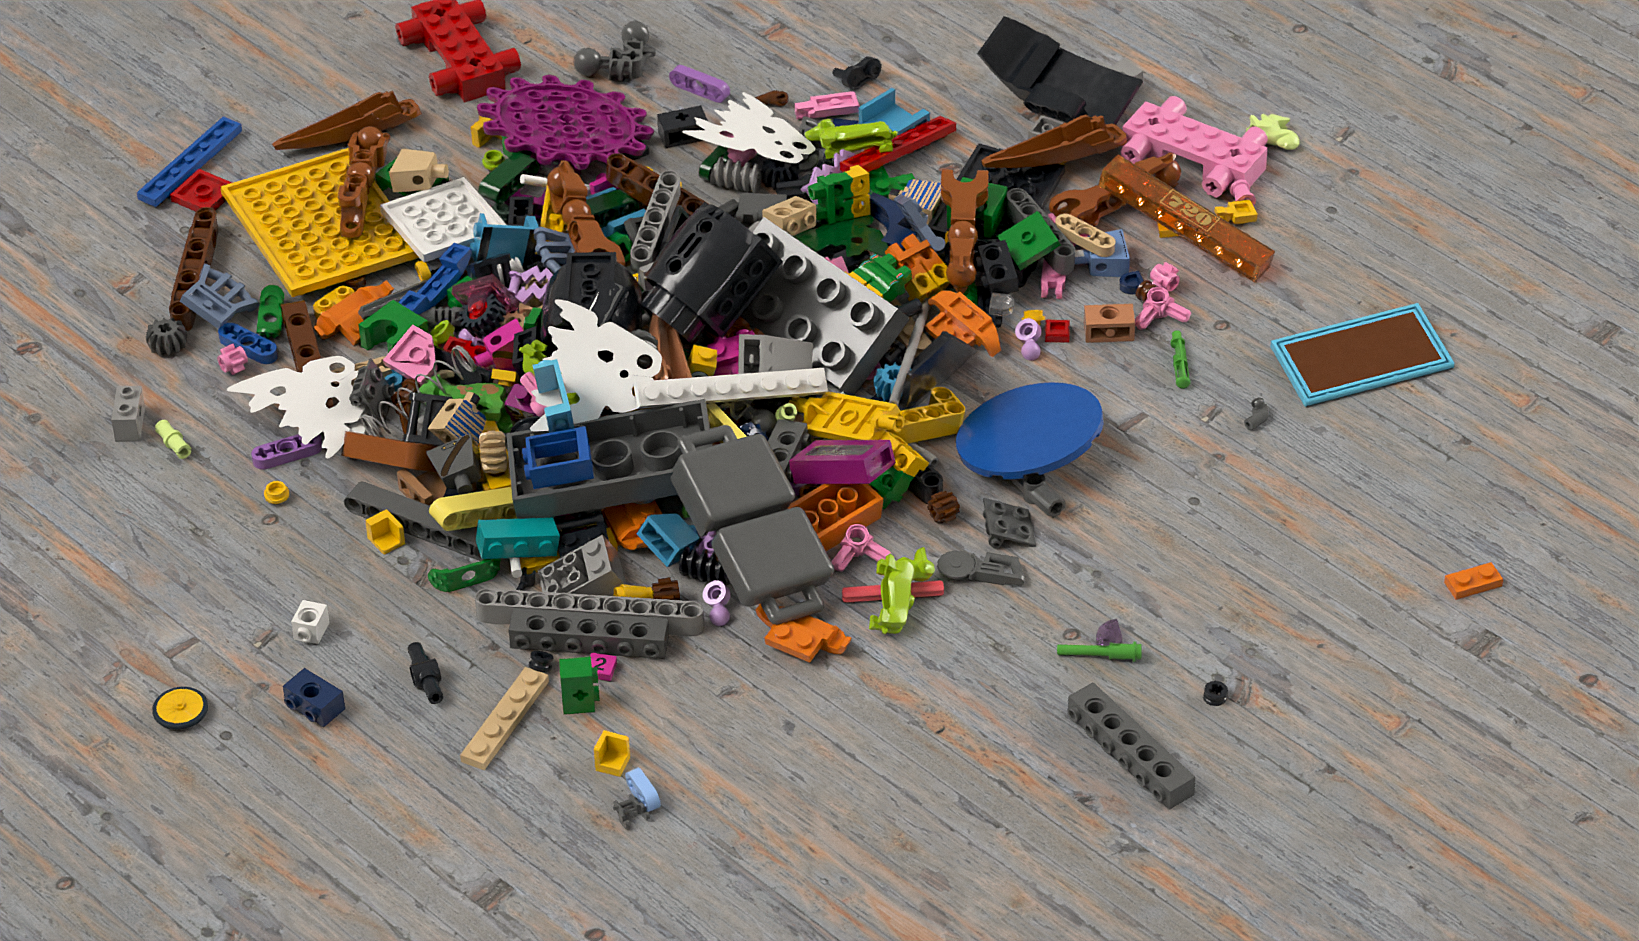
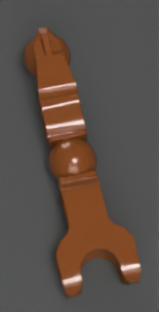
M368 126L359 132H354L348 143L350 167L346 171L344 186H340L338 192L339 206H341L340 232L342 237L355 238L362 235L365 226L369 188L375 181L377 168L385 165L390 135L382 133L376 127ZM349 223H354L357 225L352 229L348 228Z

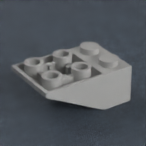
M739 334L738 374L812 369L813 343L768 335Z
M603 534L538 570L542 592L612 596L614 587L626 584L619 553Z

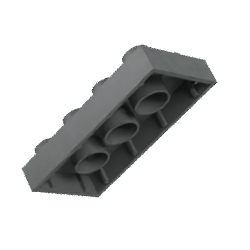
M763 217L753 233L762 238L783 262L740 317L745 319L752 328L759 329L764 335L813 343L812 369L824 368L827 381L847 395L855 396L910 318L891 303Z
M705 399L599 417V419L574 424L575 428L586 426L594 478L539 489H533L531 479L526 480L524 465L528 463H524L522 448H526L525 437L546 434L549 431L535 432L524 430L507 433L512 500L517 519L554 518L559 515L582 511L594 513L595 511L604 510L606 507L628 503L648 504L656 498L678 495L671 481L673 467L682 455L677 441L682 436L711 429ZM713 443L697 447L696 450L713 446ZM579 451L537 459V467L579 459Z

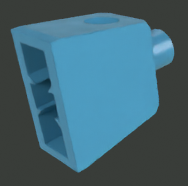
M678 514L649 515L637 532L642 541L667 567L680 561L686 546H689L691 552L699 541L698 531L695 526L688 525Z

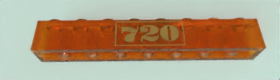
M1119 154L1103 168L1098 186L1254 283L1270 268L1275 254L1274 250Z

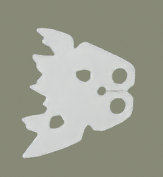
M744 92L742 94L746 99H743V101L749 106L750 110L732 100H728L730 104L728 108L731 111L714 110L726 120V122H720L722 126L695 118L696 124L704 130L682 131L692 137L739 151L755 149L758 154L766 158L787 163H798L803 160L801 154L809 155L815 151L814 145L781 118L771 117L773 111ZM762 127L771 128L776 132L774 134L767 133ZM727 131L732 133L734 137L723 136L720 132ZM775 141L781 142L782 145L776 144ZM793 143H803L807 148L798 149L793 146ZM788 151L794 155V158H785L780 155V152Z
M556 299L555 303L563 309L560 316L571 323L574 331L549 326L548 332L552 335V342L557 346L558 350L554 351L551 357L544 358L543 360L557 359L566 394L577 393L580 397L578 403L570 405L574 424L599 419L605 406H608L613 412L626 413L637 409L636 397L632 394L633 384L640 381H654L652 377L658 374L661 368V354L648 343L612 322L604 323L598 327V318L594 312L575 303ZM607 350L613 352V360L608 363L604 362L598 357V351ZM645 354L649 355L653 359L652 366L648 369L638 367V357ZM626 370L629 375L626 378H622L620 372ZM538 389L531 391L536 397V402L541 405L550 407L562 404L559 389L540 394ZM544 414L530 427V430L535 432L549 431L546 415Z
M332 356L310 361L303 366L302 373L289 368H283L260 374L227 388V391L255 395L249 402L251 413L274 403L280 404L278 409L286 410V413L279 427H299L298 434L302 437L301 441L304 445H307L314 437L324 432L325 439L322 448L327 449L325 456L327 459L332 457L344 444L345 431H350L344 423L357 422L366 407V403L353 406L349 400L350 394L353 391L351 381L357 378L358 371H355V364L343 356ZM333 363H341L345 366V370L341 373H334L330 371L329 366ZM333 381L339 382V386L333 387L331 386V383ZM282 386L286 388V393L280 396L270 393L276 387ZM335 397L340 401L332 408L326 407L328 398Z

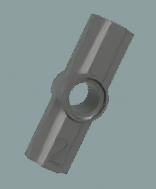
M1038 472L1025 474L1022 479H1009L1023 492V499L1027 503L1036 504L1047 516L1054 518L1060 515L1061 511L1065 508V500L1046 483L1044 474L1039 475Z

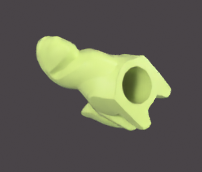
M1261 114L1262 120L1259 121L1254 115H1250V126L1246 128V131L1250 127H1259L1267 135V144L1276 145L1286 150H1294L1299 146L1298 135L1287 129L1288 127L1286 126L1290 118L1275 114L1268 116Z

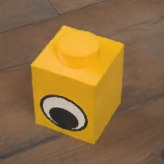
M693 345L687 361L692 378L713 376L717 363V350Z

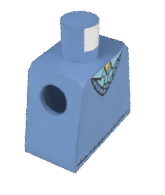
M1122 229L1105 232L1114 237L1116 241L1115 252L1109 257H1100L1086 249L1075 250V265L1088 264L1091 276L1121 277L1123 274L1129 273L1130 258Z

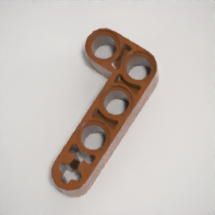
M345 431L341 456L403 468L436 472L426 451L438 446Z

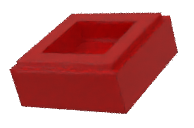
M1045 320V342L1069 343L1070 320Z

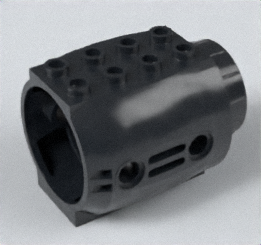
M704 201L699 209L674 233L657 256L651 268L643 276L653 286V289L642 301L641 307L649 316L652 317L654 313L678 332L680 340L689 346H693L705 330L714 336L723 338L783 261L762 238L751 232L742 223L719 207Z
M616 252L567 253L566 264L551 276L543 297L541 342L548 346L547 350L542 351L545 356L551 357L552 353L558 350L557 346L552 342V335L548 332L549 326L574 331L571 323L560 316L563 309L555 303V300L569 301L587 309L603 278L626 286L627 289L610 322L629 333L638 329L642 330L643 309L641 303L643 297L641 288L635 277L623 265L617 262ZM607 350L602 351L611 357V361L613 360V352ZM626 370L620 372L622 378H626L629 375Z

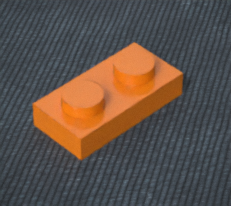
M1490 562L1445 575L1444 583L1457 600L1502 587L1503 578L1493 563Z

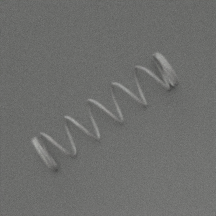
M456 345L451 352L455 369L444 361H435L433 370L437 382L426 375L417 374L415 384L418 393H420L417 383L419 376L429 379L443 393H446L436 374L435 365L438 362L451 368L464 380L455 363L453 352L469 372L476 371L473 359L463 347ZM460 352L466 357L471 367L463 359ZM403 387L397 390V399L401 410L390 402L381 401L379 403V413L383 424L372 416L365 414L361 416V421L370 435L383 437L381 430L375 422L391 434L381 412L382 403L389 404L408 420V416L399 398V391L403 389L411 393V390Z

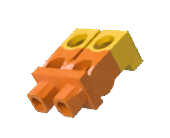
M911 234L901 242L906 251L903 252L900 246L894 243L884 252L885 254L890 253L895 257L897 261L896 270L904 265L911 269L912 279L905 284V289L910 295L908 298L909 302L915 298L922 302L924 298L932 297L949 286L950 283L946 277L947 266L937 253L930 248L931 244L927 239L920 242L914 234Z

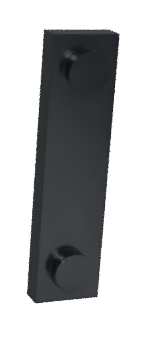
M434 345L436 361H444L455 369L451 352ZM453 353L455 363L464 380L456 373L454 377L447 379L460 385L493 383L494 379L491 378L492 370L475 363L476 371L469 372ZM463 358L466 361V363L471 367L468 360ZM437 363L436 373L440 370L453 371L445 364Z

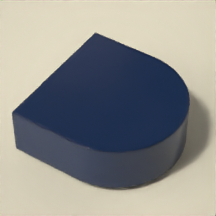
M1134 271L1123 274L1119 281L1120 290L1125 294H1136L1138 286L1144 281L1141 273Z

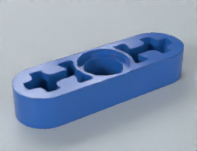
M225 323L218 329L219 341L222 345L234 344L235 348L241 346L248 358L261 364H271L278 359L277 346L274 342L235 323ZM245 342H254L252 345H242Z

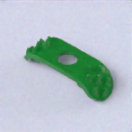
M267 285L261 291L256 334L262 337L266 335L269 338L272 335L275 339L281 334V304H284V292L278 285ZM267 315H272L276 317L277 320L274 322H267L263 319V317Z
M501 558L484 559L483 561L452 570L448 568L443 570L434 568L428 572V580L434 588L440 591L451 592L493 579L498 571H500V562L502 560ZM466 572H475V576L472 579H462Z

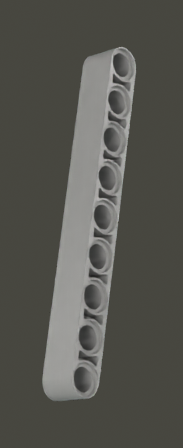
M491 588L481 589L475 594L476 616L479 621L484 623L510 625L513 608L668 618L669 635L697 636L704 630L703 606L694 601Z

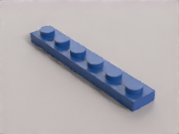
M223 116L137 192L138 200L157 207L192 174L241 133V123Z

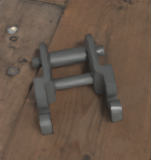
M632 794L629 795L628 800L621 803L614 801L613 809L618 812L619 821L625 829L630 827L625 815L636 811L645 820L650 819L645 805L642 802L638 803L637 798H634ZM628 805L633 806V808H630L626 811L623 810V808Z

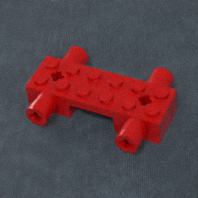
M457 0L422 2L411 7L412 19L395 24L396 34L402 46L424 43L429 52L437 51L445 62L446 69L429 73V82L436 96L458 93L464 103L487 96L486 91L488 88L494 87L506 90L505 77L521 69V60L515 48L493 53L475 28L474 24H479L486 20V10L482 0H471L459 4Z

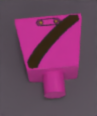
M517 319L510 321L484 337L483 342L486 352L474 357L476 364L485 368L492 365L494 369L516 371L512 365L514 334L523 331Z

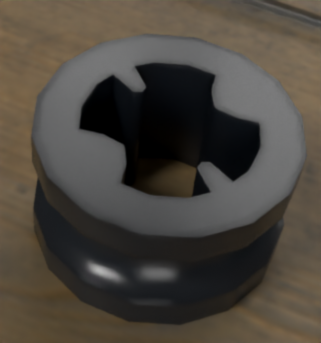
M532 651L530 654L532 660L529 661L528 666L539 672L551 671L552 665L550 662L553 661L554 656L544 651Z
M1210 681L1205 685L1203 699L1211 706H1220L1226 702L1228 688L1220 681Z

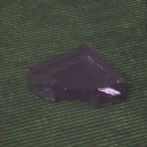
M1117 619L1109 620L1099 627L1096 634V645L1106 646L1110 645V643H1122V634Z

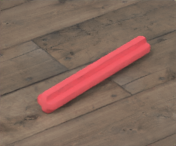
M941 580L911 583V595L914 598L942 596L944 594V584ZM881 585L842 588V600L845 603L882 600Z

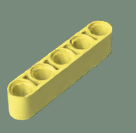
M511 487L442 497L435 500L429 508L430 515L446 531L477 527L478 520L517 519Z

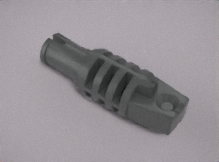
M432 307L430 310L418 314L426 319L428 325L432 328L444 320H448L454 328L463 327L459 321L461 317L459 313L464 310L459 307H452V309L450 307L445 309L443 307H439V309Z

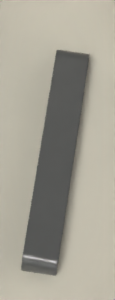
M363 481L359 482L344 499L345 507L355 515L368 519L387 509L402 524L404 533L473 559L484 560L481 558L476 544L477 527L446 531L430 515L429 505Z

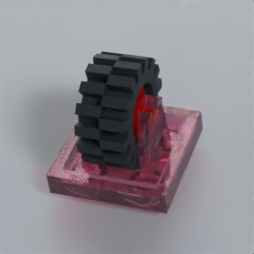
M494 274L452 287L451 294L463 305L462 309L464 311H460L459 315L461 317L459 321L473 337L482 338V335L485 337L489 332H494L496 327L499 329L501 327L499 323L505 320L503 316L508 312L518 310L519 301Z

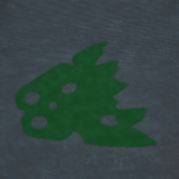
M871 214L835 221V223L828 224L825 220H818L816 223H820L821 227L808 229L793 236L807 247L813 248L815 252L830 244L834 246L845 245L847 257L860 255L865 250L883 257L886 255L884 252L888 248L887 242L882 241L884 235L879 229L866 227L874 221ZM860 237L863 239V243H853L851 239Z

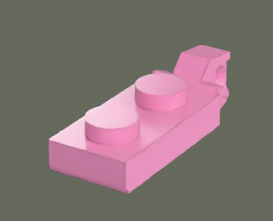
M854 91L810 97L809 101L795 103V116L797 120H802L803 116L814 119L843 114L848 115L858 113L860 105Z

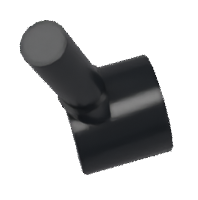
M523 567L521 569L520 583L516 590H524L526 587L535 585L536 571L534 570L533 573L527 574V567Z

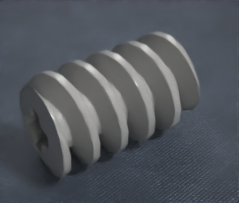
M720 157L717 163L714 164L710 175L711 185L717 183L720 187L726 185L729 189L734 187L735 190L740 191L743 189L745 192L752 190L753 193H758L762 182V174L759 171L758 164H755L753 169L750 170L749 162H746L744 168H741V161L738 160L735 166H733L732 159H728L725 165L723 157Z

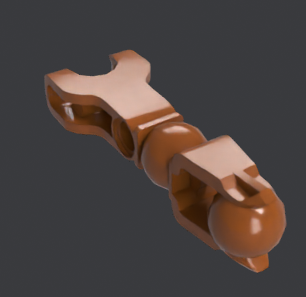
M1169 152L1159 158L1154 156L1138 161L1133 165L1130 174L1121 175L1116 181L1110 180L1109 183H1101L1085 190H1067L1055 195L1050 200L1049 211L1056 217L1061 214H1070L1078 219L1081 218L1082 221L1095 227L1101 217L1118 210L1121 206H1125L1126 203H1133L1140 197L1152 202L1167 194L1169 189L1178 186L1181 168L1175 161L1176 154ZM1152 175L1155 183L1146 185ZM1063 202H1066V203H1067L1066 206H1064V207L1060 208L1059 210H1057V209H1058V206H1059L1061 203H1063Z
M561 160L559 167L554 168L548 174L547 186L551 194L550 200L554 214H562L563 222L568 226L567 230L575 249L574 253L616 252L617 262L625 266V258L620 247L604 236L598 222L595 221V217L591 213L590 206L586 203L588 191L584 182L574 172L568 161Z
M942 169L941 199L952 209L951 227L947 235L950 243V263L946 270V277L957 293L960 291L964 294L968 286L974 282L977 274L973 264L974 245L978 238L975 228L976 209L988 200V170H977L975 179L964 183L954 178L952 169Z

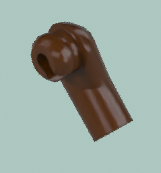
M772 90L755 98L764 105L770 104L781 107L788 103L789 96L785 91Z

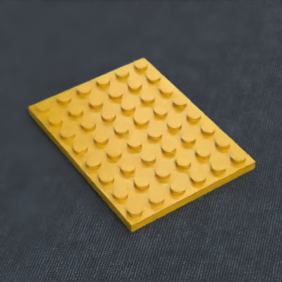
M348 148L221 186L223 197L291 297L300 296L419 258L381 213L380 205L390 201L375 181L369 188L365 226L362 235L355 238L341 236V206H339L338 192L339 187L344 186L346 171L350 167ZM354 223L348 224L349 229H352L357 226Z

